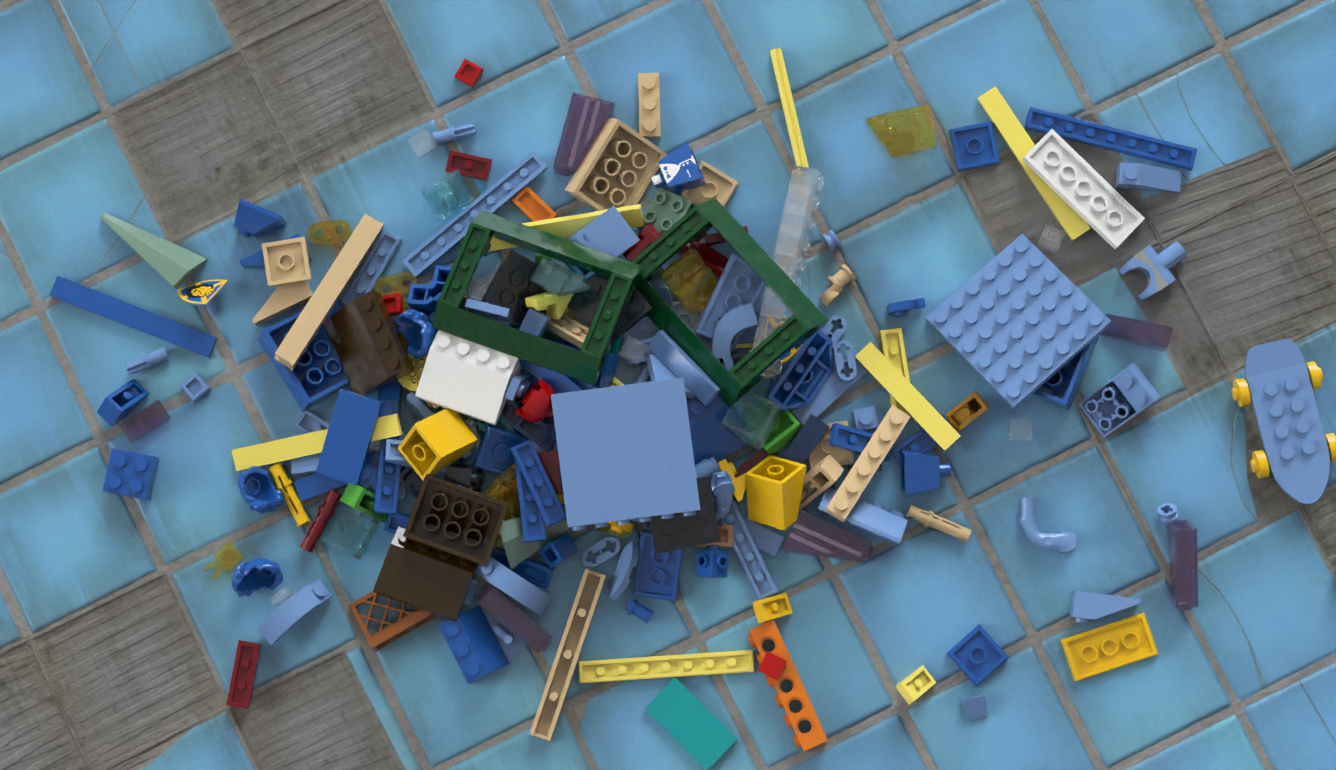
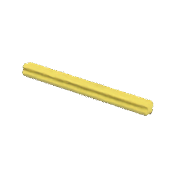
M780 48L772 49L770 51L797 171L805 172L809 169L782 50Z

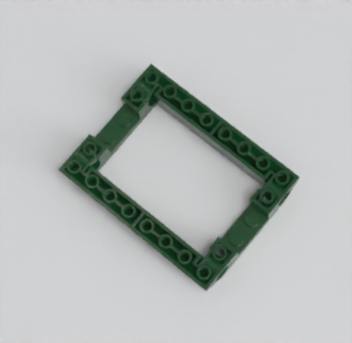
M716 198L693 207L631 261L643 266L636 288L654 309L647 316L659 330H663L721 389L718 396L729 408L762 380L760 374L792 346L795 350L798 349L829 321ZM712 227L793 314L729 371L725 369L649 284L653 278L656 279L665 271L662 266L693 238L698 243L707 235L706 232Z
M482 210L470 223L438 298L433 328L595 386L611 348L610 339L623 307L629 304L643 266ZM493 235L497 239L610 278L580 351L462 310L463 307L465 308L467 298L470 297L467 290L481 257H487Z

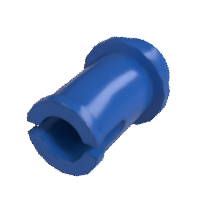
M631 598L625 610L628 611L629 615L631 613L645 621V623H648L654 611L637 602L638 599L634 600Z

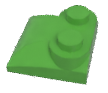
M767 400L743 420L752 436L768 454L781 450L796 437L802 428L799 421L789 410H781L770 400Z

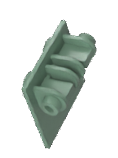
M658 188L643 214V227L651 224L661 234H664L691 210L693 202L663 188Z

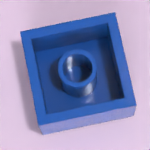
M112 448L103 491L150 501L159 458Z

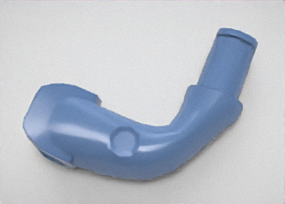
M727 471L714 473L710 481L711 491L715 500L714 508L717 521L725 517L729 512L733 493H735L734 484Z
M1021 498V517L1019 518V523L1032 544L1037 548L1059 553L1071 552L1077 547L1076 534L1071 531L1060 530L1059 533L1051 534L1039 532L1036 527V517H1034V498Z

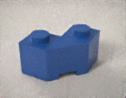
M436 265L431 285L411 283L407 299L408 306L425 315L436 311L438 298L452 266Z

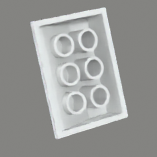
M438 330L429 349L415 396L496 425L507 401V398H505L512 378L520 373L521 365L517 357Z

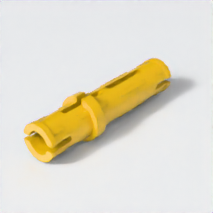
M278 463L270 467L269 471L277 484L276 488L282 491V496L297 526L299 527L309 522L310 519L292 487L293 482L291 479H288L282 464Z

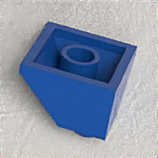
M240 199L234 227L239 230L238 234L250 238L251 235L257 238L286 226L287 222L281 215Z

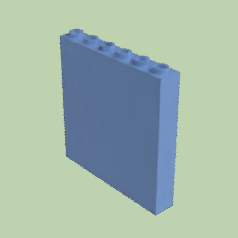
M683 377L551 394L568 527H572L573 531L586 529V525L594 524L595 528L608 526V522L616 521L617 525L629 524L630 519L639 518V522L652 521V516L661 515V519L674 518V513L683 512V516L696 515V510H700Z

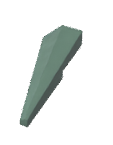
M104 213L100 216L106 224L176 289L191 274L194 275L207 261L206 258L110 214Z
M521 517L504 521L500 537L510 569L516 568L519 563L529 559L543 546H546L570 530L572 527H568L567 519L548 528L544 522L546 540L523 543Z

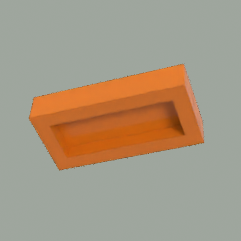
M527 185L512 199V202L533 222L557 217V214Z

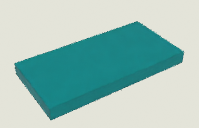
M676 677L645 708L706 770L738 740Z

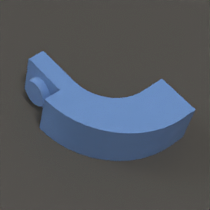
M751 302L741 304L726 312L713 330L710 345L711 353L716 359L721 358L722 361L720 363L727 371L734 367L730 353L733 337L740 330L758 324Z
M491 558L488 568L479 565L475 572L540 616L552 599L550 595L493 558Z
M318 579L309 586H305L282 604L259 626L258 630L269 644L273 645L286 636L299 621L329 600L333 595L322 581Z

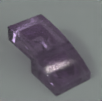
M157 400L140 413H135L119 426L130 443H133L161 426L171 417L161 402Z

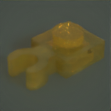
M229 541L213 555L217 561L208 563L204 569L208 571L211 567H214L216 573L212 576V579H217L221 575L223 568L229 572L245 557Z

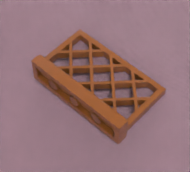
M373 591L349 604L368 640L367 642L375 652L438 617V615L419 608L414 612L405 611L407 605L403 603L401 610L390 607L393 600L389 598L387 606L378 604L376 601L379 594ZM363 603L370 604L368 617L360 615L356 607ZM375 606L386 609L382 620L371 618ZM389 610L400 612L397 622H386ZM370 621L381 623L379 632L371 636L368 631Z

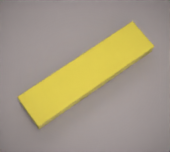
M902 328L881 330L880 337L883 355L910 382ZM890 395L891 406L893 405L899 410L908 414L902 408V406Z

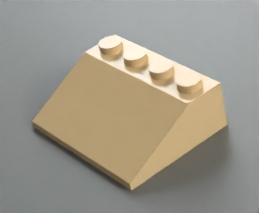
M608 118L564 191L596 211L607 210L612 206L619 208L637 205L650 184L651 177L656 174L660 167L659 160L667 156V153L619 119Z

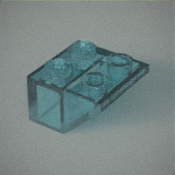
M543 258L529 279L545 291L559 297L586 291L591 287L585 283L586 278L573 272L569 269V266L554 258H551V260Z

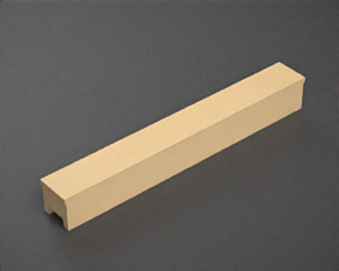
M364 214L275 352V360L293 371L374 245L384 227V223H380Z
M587 568L584 571L529 733L530 735L550 742L552 740L607 577L605 574Z

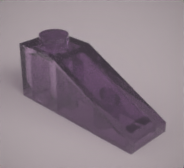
M1105 314L1112 324L1100 335L1161 352L1168 348L1173 328L1153 322Z

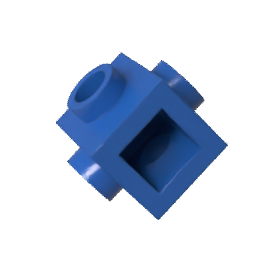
M706 546V550H697V577L727 578L728 551H719L718 546Z

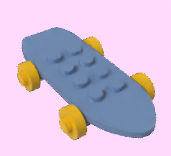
M1290 339L1253 346L1247 352L1245 360L1246 381L1244 378L1235 379L1231 389L1234 401L1237 400L1240 407L1248 406L1252 401L1264 451L1257 450L1252 452V460H1250L1251 469L1259 479L1269 477L1270 468L1274 479L1284 492L1299 503L1312 504L1321 497L1325 490L1330 473V462L1336 461V436L1334 433L1324 434L1313 390L1321 388V380H1323L1322 370L1320 367L1318 368L1314 361L1306 363L1300 349Z

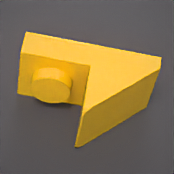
M726 459L718 462L720 469L727 471L731 477L735 488L733 495L737 503L742 502L746 490L745 474L735 478L734 475L737 474V471L732 462L727 463Z
M787 593L752 602L758 624L793 614Z

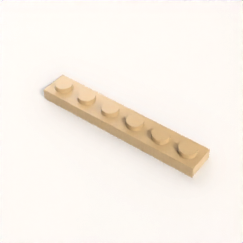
M891 406L828 504L826 512L842 522L846 520L911 416L895 406Z

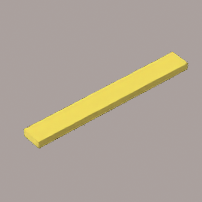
M995 86L978 97L977 100L1070 240L1073 241L1091 228L1087 222L1022 160L1035 144L997 87Z
M641 204L616 208L630 228L644 226ZM607 210L522 224L564 239H569ZM493 235L489 252L520 246L497 239Z
M398 413L378 417L371 442L402 435ZM328 429L233 449L231 451L236 471L321 453Z
M753 650L578 661L580 683L754 672Z

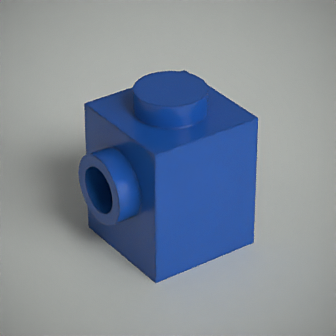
M566 533L548 543L539 552L551 569L572 557L579 550L569 534Z

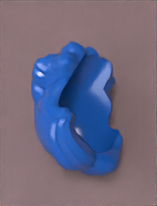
M408 309L398 316L395 325L397 326L398 333L404 335L405 340L409 343L407 353L415 359H421L428 355L436 336L435 330L424 313Z
M253 466L239 474L238 488L242 498L249 504L250 510H256L260 514L273 512L283 502L282 491L275 489L268 471Z
M254 558L249 562L239 564L231 578L232 588L237 592L238 596L242 597L243 595L250 596L253 591L263 587L274 590L282 583L283 574L276 562L265 558Z

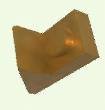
M974 391L945 414V417L956 431L959 432L990 407L979 393Z

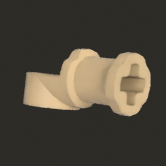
M845 264L841 266V269L834 276L827 278L832 286L819 297V300L826 307L838 298L843 290L842 288L850 280L856 279L854 273Z

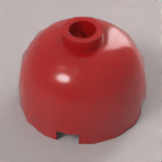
M539 378L538 384L535 382L521 400L524 404L521 409L517 407L515 413L529 422L542 421L546 416L551 418L553 415L551 394H556L553 387L542 378Z

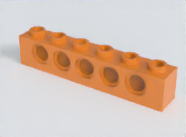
M774 619L749 630L750 635L747 637L752 648L757 647L760 655L756 657L759 664H761L766 654L762 648V643L766 639L774 642L775 646L771 653L787 661L778 680L769 676L765 677L770 688L775 687L778 695L774 696L779 708L784 707L787 715L783 716L788 729L793 727L796 735L792 738L797 749L802 747V750L806 751L828 741ZM785 679L790 680L793 685L792 690L787 693L780 689V683ZM792 700H798L802 705L801 710L797 713H793L789 709V704ZM802 720L809 721L811 725L810 730L806 733H802L798 729V724Z

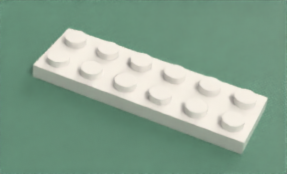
M1053 129L1022 159L1114 249L1145 219Z

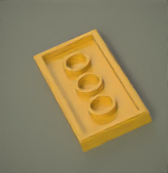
M1144 613L1060 640L1074 682L1158 655Z

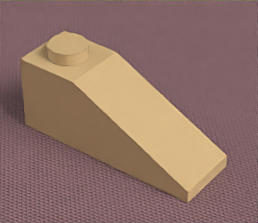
M308 281L278 286L252 319L253 323L256 326H260L297 308L299 305L307 303L313 295Z
M830 454L805 474L799 511L836 482L845 470Z

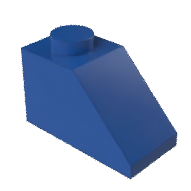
M132 379L108 395L97 413L113 427L125 419L149 393L135 379Z

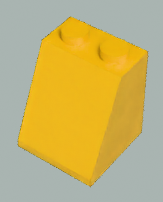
M447 408L415 423L397 449L424 481L426 474L434 476L469 452L478 439L454 410Z
M769 455L745 474L748 519L759 524L776 527L779 530H785L797 521L806 465Z

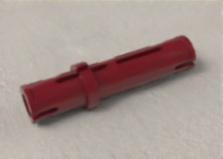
M333 489L329 490L322 506L319 505L317 516L300 545L302 549L313 552L328 521L335 514L334 510L342 497L341 493Z

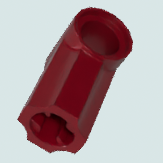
M648 224L637 236L639 241L622 255L627 261H633L662 234L651 224Z

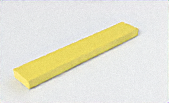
M871 341L855 356L859 363L944 451L960 437V434Z

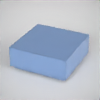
M195 372L180 385L194 403L211 389L198 372Z

